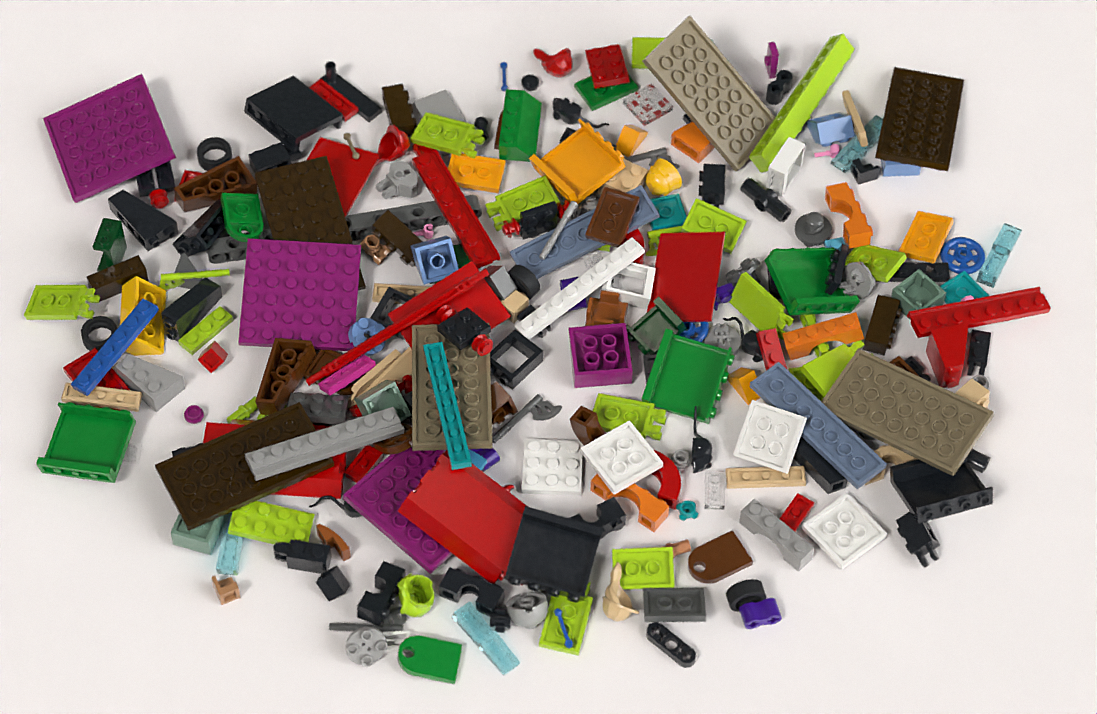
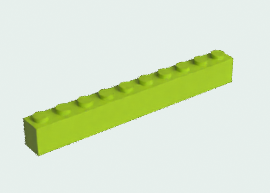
M844 34L829 38L749 155L750 160L761 173L768 171L770 164L788 137L795 139L797 134L802 131L803 125L810 119L813 110L818 107L822 97L827 94L830 85L835 82L838 73L843 70L844 64L851 58V54L855 49Z

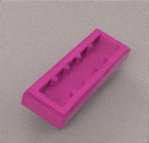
M363 354L318 384L319 388L331 396L338 390L345 388L352 381L362 377L363 374L375 367L376 363L373 359Z

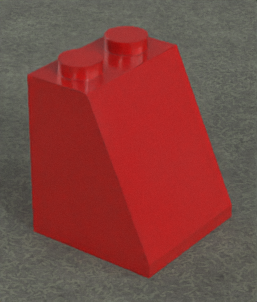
M967 323L930 331L926 354L938 385L942 388H953L959 385L965 360L968 333Z

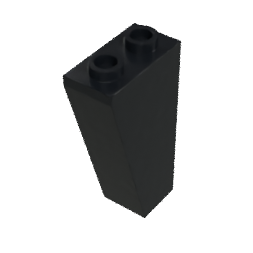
M121 190L108 198L110 210L147 251L158 247L161 243L173 238L178 233L177 222L173 218L129 192Z
M218 199L174 241L172 245L180 255L185 253L189 257L207 250L225 229L221 199Z
M205 277L163 310L161 315L165 335L170 340L178 342L222 298L221 286Z
M801 436L793 459L800 466H804L805 471L827 494L845 489L847 479Z

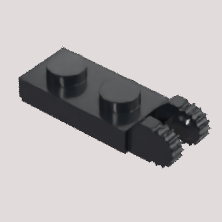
M972 329L967 359V375L971 376L974 370L973 366L980 367L978 374L984 376L991 332Z

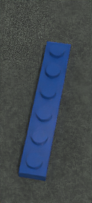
M142 299L71 383L73 389L88 396L159 311L157 305Z

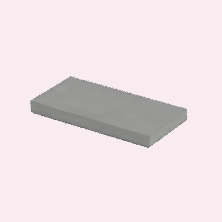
M447 90L413 101V105L421 119L428 112L465 122ZM440 151L441 154H442V156H446V155L451 154V153H447V152Z

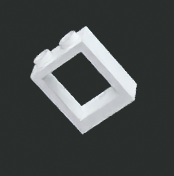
M788 137L768 168L766 189L771 188L777 195L783 196L802 167L804 143Z
M632 262L617 273L644 280L641 295L611 288L612 278L602 284L601 290L619 293L620 302L647 309L651 299L656 268Z

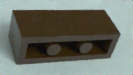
M403 83L382 87V99L389 125H395L399 130L405 132L408 137H411L414 133V128H417V122L415 117L412 118V104H408L410 100L408 90H404Z
M387 209L372 225V233L379 240L383 239L390 251L393 253L396 251L404 264H410L413 267L415 261L411 245L423 241Z
M139 255L86 276L89 288H94L96 290L94 295L100 296L99 302L122 293V285L135 276L149 282L146 267Z
M882 295L877 296L865 336L863 350L885 356L886 350L891 349L893 338H890V336L896 332L898 323L894 322L895 319L900 318L902 308H898L900 300Z

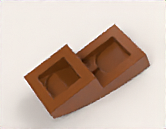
M322 524L316 525L317 536L323 545H329L330 548L335 547L343 561L351 558L350 548L337 533Z

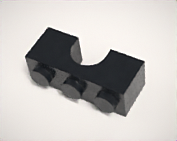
M615 497L597 505L596 515L599 520L595 522L585 521L580 513L569 518L603 528L601 538L607 533L620 530L626 523V514Z
M383 561L375 574L374 587L383 592L371 593L366 591L357 605V618L380 626L383 619L386 620L388 618L391 605H395L398 600L399 587L397 584L405 577L406 569Z
M449 567L439 585V596L458 603L464 594L471 593L478 597L476 600V611L489 617L490 612H496V607H501L505 599V589L498 584H490L482 578L468 575L458 568Z

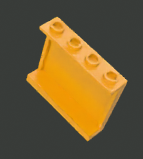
M580 118L578 122L581 128L541 159L535 154L529 157L534 169L541 176H546L551 186L568 202L575 201L577 204L626 167L623 162L624 156L619 150L615 151L608 140L605 142L598 131L594 132L592 126L588 122L584 123Z

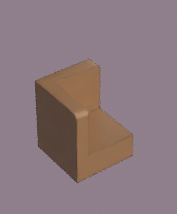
M215 575L211 577L214 590L221 605L241 598L239 587L232 577L217 581Z

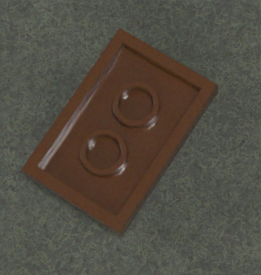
M604 187L585 233V238L617 248L620 247L624 242L640 202V197Z

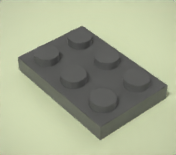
M302 392L291 393L288 407L300 402L311 423L340 424L344 423L346 419L349 396H330L320 393L305 394Z
M643 588L644 622H706L704 588Z

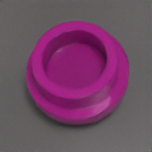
M191 405L185 410L184 417L188 423L197 424L203 420L204 412L199 406Z

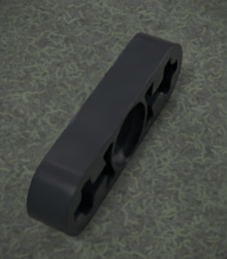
M652 622L647 626V639L677 664L684 668H690L695 664V650L659 622ZM652 630H653V631L659 630V635H658V634L652 635ZM668 641H674L677 647L669 649L665 644ZM683 655H684V656L690 655V659L687 658V659L684 660V659H683Z

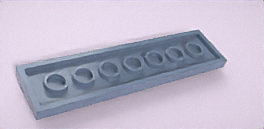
M642 185L627 192L628 194L640 197V202L627 233L659 218L658 211ZM595 209L566 223L545 260L540 259L539 256L555 229L510 251L513 261L516 265L528 268L539 279L606 245L585 238V233Z
M779 362L750 382V388L768 405L807 418L801 436L857 490L886 468L887 463Z

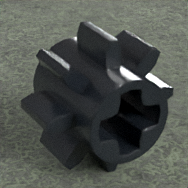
M496 607V612H490V627H495V632L504 633L505 628H510L511 617L506 613V608Z

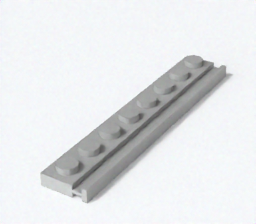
M394 407L246 453L245 459L257 481L403 434L404 427H402Z

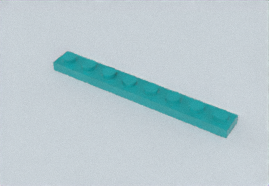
M443 343L423 345V351L451 468L455 470L472 467Z

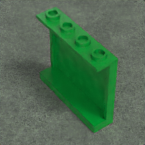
M776 248L765 259L766 266L789 315L851 313L860 302L857 295L848 296V294L843 293L845 289L839 288V286L832 295L825 293L826 284L824 282L829 274L827 270L832 262L830 256L834 252V248Z
M666 328L642 396V402L653 403L657 409H663L693 420L694 409L697 406L696 421L709 424L710 419H714L717 408H715L716 402H720L723 390H721L722 384H726L729 376L727 372L728 366H732L735 358L732 348L729 347L726 350L678 336L673 333V330Z
M58 402L61 413L45 457H38L36 462L40 471L45 474L115 483L136 424V420L131 412L125 409L119 411L108 407L97 408L87 404L82 406L72 402Z

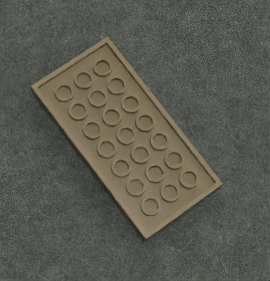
M688 16L642 62L736 172L750 159L749 155L775 117L695 20Z
M412 325L413 451L447 450L423 351V345L437 342L443 343L468 449L493 448L490 353L480 356L477 351L472 349V344L462 350L458 349L437 331V325Z
M861 349L856 351L821 401L844 424L952 476L955 475L994 417V411Z

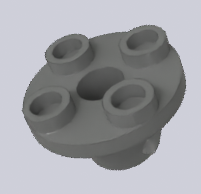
M811 212L801 216L796 221L794 230L797 238L805 246L812 247L821 245L825 240L830 239L832 226L829 220L820 213Z
M747 258L740 263L741 267L737 270L733 269L725 275L727 282L734 284L738 282L742 273L747 272L760 284L761 280L755 271L760 264L759 260Z

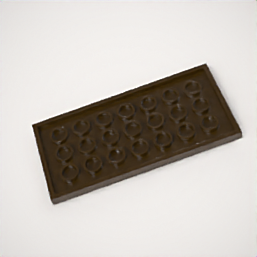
M894 67L875 158L932 168L939 171H948L964 79Z
M327 155L254 173L273 240L353 244ZM361 269L359 272L358 291L366 289Z
M298 402L155 464V469L189 531L334 466V461L329 457L267 478L255 480L254 474H252L245 459L246 453L316 431L301 403Z

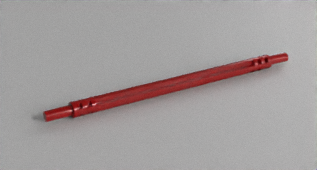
M485 268L470 278L466 277L458 284L453 285V287L345 354L327 363V365L321 367L320 371L305 379V381L310 386L323 377H328L453 298L474 287L473 284L488 276L489 272Z

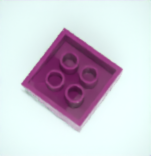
M626 323L569 327L574 388L632 384L633 370Z

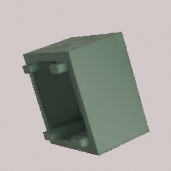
M918 269L892 290L891 298L900 300L898 308H902L901 312L907 317L909 311L929 308L933 305H943L946 292Z
M385 380L354 398L362 416L394 407L400 421L411 416L395 381Z
M178 515L171 530L173 545L211 555L225 524L224 515L189 531L180 515Z

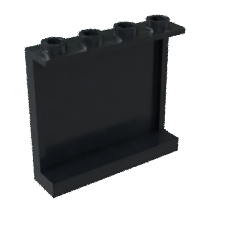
M294 75L246 98L244 112L293 152L299 150L301 140L331 125L340 129L343 118L341 112Z
M967 457L954 476L919 459L890 466V482L918 524L993 504L992 486L985 488L968 464Z
M525 506L504 579L508 580V583L519 586L523 584L533 591L544 590L550 596L559 597L561 595L567 597V600L571 602H583L603 528Z

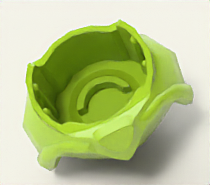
M408 573L397 584L401 604L400 614H406L412 618L422 617L430 611L434 603L432 581L423 575Z

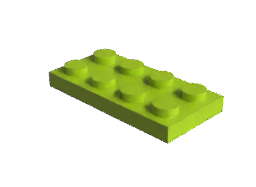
M255 501L232 512L227 534L270 544L277 542L290 543L291 539L309 542L315 514Z

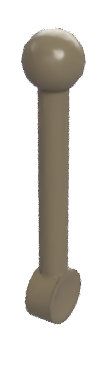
M345 133L343 138L347 140L353 152V158L358 159L360 155L356 152L350 140L351 134Z

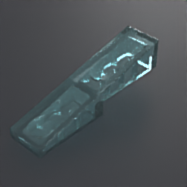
M875 115L864 127L868 146H860L858 138L855 136L831 160L830 164L846 173L851 169L852 160L858 158L862 160L866 156L867 151L878 143L883 119Z
M1004 223L979 271L976 282L991 288L995 287L1022 229Z
M232 512L226 514L216 571L218 574L238 576L244 537L227 534Z
M470 601L453 613L452 618L503 676L520 665V661L496 631L493 632Z

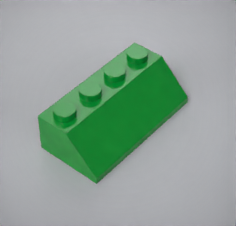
M506 89L499 141V159L530 162L529 157L533 154L536 155L542 103L524 90Z

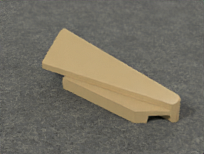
M409 347L402 354L395 349L360 378L351 388L353 394L349 397L348 408L356 404L354 398L385 380L402 381L405 375L412 376V349Z

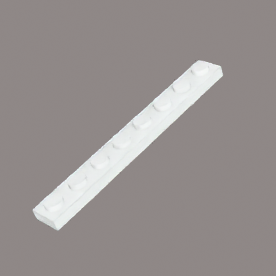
M630 238L514 326L515 330L530 340L645 253L644 248L635 239Z

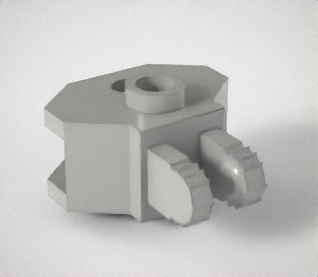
M395 160L390 163L389 173L386 174V178L376 184L375 188L378 192L384 190L382 196L385 199H389L394 195L396 197L413 198L418 195V174L408 162Z

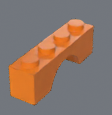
M847 182L826 186L825 201L830 211L844 214L849 218L843 226V238L849 249L870 245L873 230L867 224L865 213L861 212L859 201L855 200L853 189L849 188Z
M856 312L782 333L790 360L808 356L814 347L824 342L840 341L844 344H849L864 339Z
M598 474L591 480L590 491L604 500L613 497H624L633 501L639 509L638 522L652 532H655L668 517L669 506L662 499H657L647 489H642L635 483L614 495Z

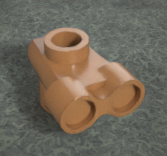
M367 235L360 243L365 253L373 258L372 261L378 265L392 252L387 248L386 244L382 245L375 235Z

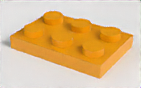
M463 153L460 156L452 154L448 170L459 187L499 193L506 160L482 156L471 158Z
M917 211L898 252L905 253L906 258L935 263L953 225V218Z

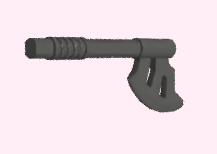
M666 147L624 158L630 162L651 158L649 163L651 167L657 160V156H659V158L670 162L676 169L680 168L679 164L673 163L671 157L666 155Z
M537 394L521 411L492 436V442L495 444L528 412L532 413L533 420H548L556 416L561 411L562 406H553L549 401H542V396ZM536 406L541 410L542 414H539Z
M401 607L390 610L388 618L382 621L383 625L329 623V630L354 632L359 628L368 626L374 627L381 632L403 631V624L406 623L407 615L401 614V619H398L397 614L400 613ZM389 617H392L393 625H391Z

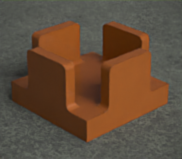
M601 290L600 298H589L585 326L625 323L628 303L619 301V293Z

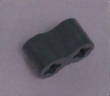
M779 71L776 80L768 84L766 101L769 104L777 105L781 103L782 96L791 90L793 75L790 71Z

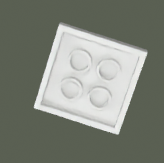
M752 400L733 455L788 474L807 418Z
M630 420L581 447L580 450L614 495L663 467L662 460Z
M524 439L522 493L581 496L582 453L580 450L583 444L580 441Z
M848 493L841 496L802 525V530L842 570L887 537V533Z

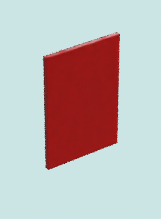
M320 137L307 160L327 155L346 217L377 164L380 154L354 147L360 155L358 159H354L349 145Z
M725 232L660 233L655 262L656 270L647 312L655 306L653 301L659 296L683 322H712Z
M473 261L469 262L388 313L389 318L395 323L453 287V285L458 284L466 277L470 278L480 271ZM484 278L473 284L474 287L444 304L450 305L457 313L468 307L482 320L489 323L491 329L511 317ZM439 308L412 325L440 324L441 322L436 319V313ZM412 325L400 331L411 349Z

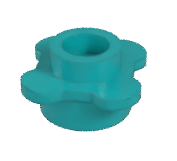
M684 501L677 504L680 520L685 521L689 518L696 519L698 517L695 502Z

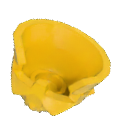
M659 158L650 167L646 175V185L651 194L667 196L670 192L682 186V179L677 169L670 162Z

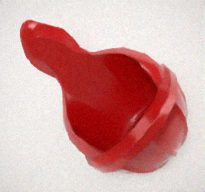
M538 48L533 49L535 58L542 61L541 65L547 74L554 77H563L572 70L573 63L569 48H565L555 55H547L546 52Z
M389 125L386 133L381 138L377 153L380 154V158L375 166L383 161H394L397 158H401L410 146L407 134L399 130L395 125Z

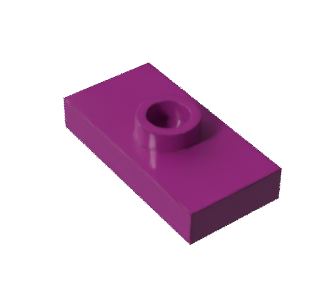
M768 42L767 56H764L769 79L775 78L777 73L779 53L775 42Z

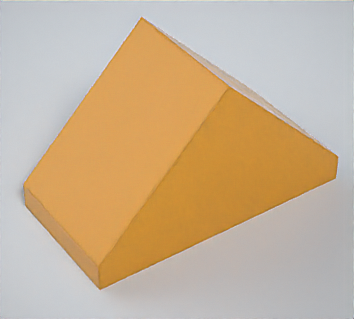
M633 124L624 125L616 143L617 150L626 157L632 156L648 135V132Z
M741 367L729 374L727 381L747 405L751 404L752 400L756 401L761 398L750 388V382L757 378L754 370Z

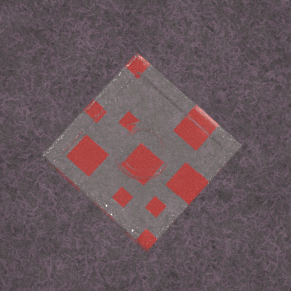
M653 84L623 99V104L643 126L673 110V105Z

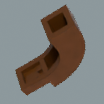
M580 406L570 418L571 427L584 446L606 434L599 424L597 413Z

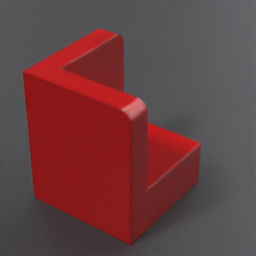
M213 341L201 352L198 361L212 373L225 362L228 353L216 341Z

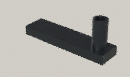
M326 62V74L321 79L357 106L358 114L371 122L382 113V108L336 73L335 62Z

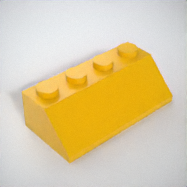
M135 276L122 285L120 325L142 299L157 305L159 311L125 352L134 356L162 355L164 353L165 330L161 312L166 307V290Z

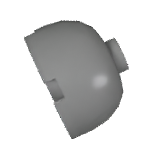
M527 592L528 596L521 597V594H517L507 601V612L516 625L526 629H533L546 618L548 603L544 593Z

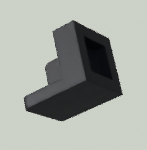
M859 158L852 160L851 173L858 185L878 179L880 171L878 165L872 166L870 163L863 165Z
M337 565L323 572L315 582L328 601H332L345 594L350 586L349 581Z

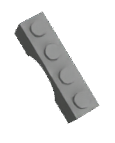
M753 499L741 510L739 523L753 535L759 533L773 541L782 553L783 559L798 572L812 560L814 547L756 499Z

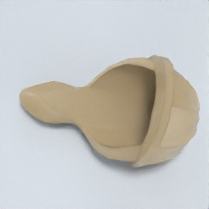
M619 562L611 570L610 584L607 586L605 596L602 598L605 615L615 621H623L629 618L632 613L639 614L638 610L632 608L629 596L620 586L622 568Z

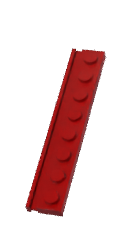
M434 150L432 153L428 152L412 158L414 167L470 261H473L477 269L489 265L495 260L499 261L500 254L438 151Z
M1034 287L909 311L907 317L910 318V323L917 337L922 338L929 336L930 331L964 323L968 324V328L1049 313L1051 307L1044 294H1041V288Z

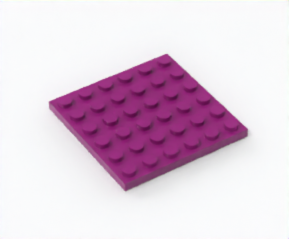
M142 74L43 118L70 194L75 203L176 158Z
M248 239L238 344L240 346L272 347L275 338L312 341L315 350L349 351L353 349L354 345L353 342L350 343L348 333L350 327L356 322L361 245Z
M410 447L403 452L389 455L345 492L343 499L431 574L452 553L400 514L398 510L409 493L414 491L420 483L419 481L429 469H432L437 459L445 450L413 451V448Z

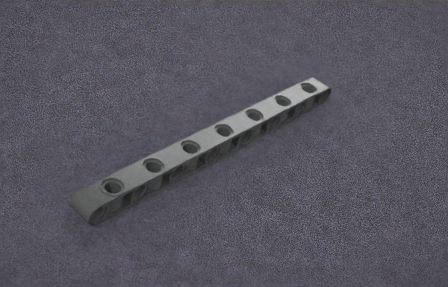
M476 195L465 196L475 215L479 218L482 215V210L478 197ZM435 201L388 208L411 231L424 229L426 224H432L433 227L448 225ZM387 209L347 215L345 219L352 241L364 239L367 235H373L372 225ZM270 229L262 230L261 236L258 239L273 240ZM231 236L216 238L207 249L209 262L219 264L245 260L247 242L238 241Z

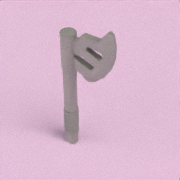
M571 201L553 234L545 244L539 256L540 259L545 260L566 223L577 218L583 206H578L575 201Z

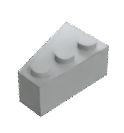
M130 354L115 365L117 375L131 391L142 392V400L155 412L159 411L185 389L183 376Z

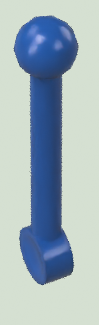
M501 62L500 68L502 69L503 81L501 90L505 92L508 89L506 85L507 63Z
M559 608L555 609L554 614L558 617L565 638V647L568 649L572 648L573 642L568 637L561 616L562 610Z

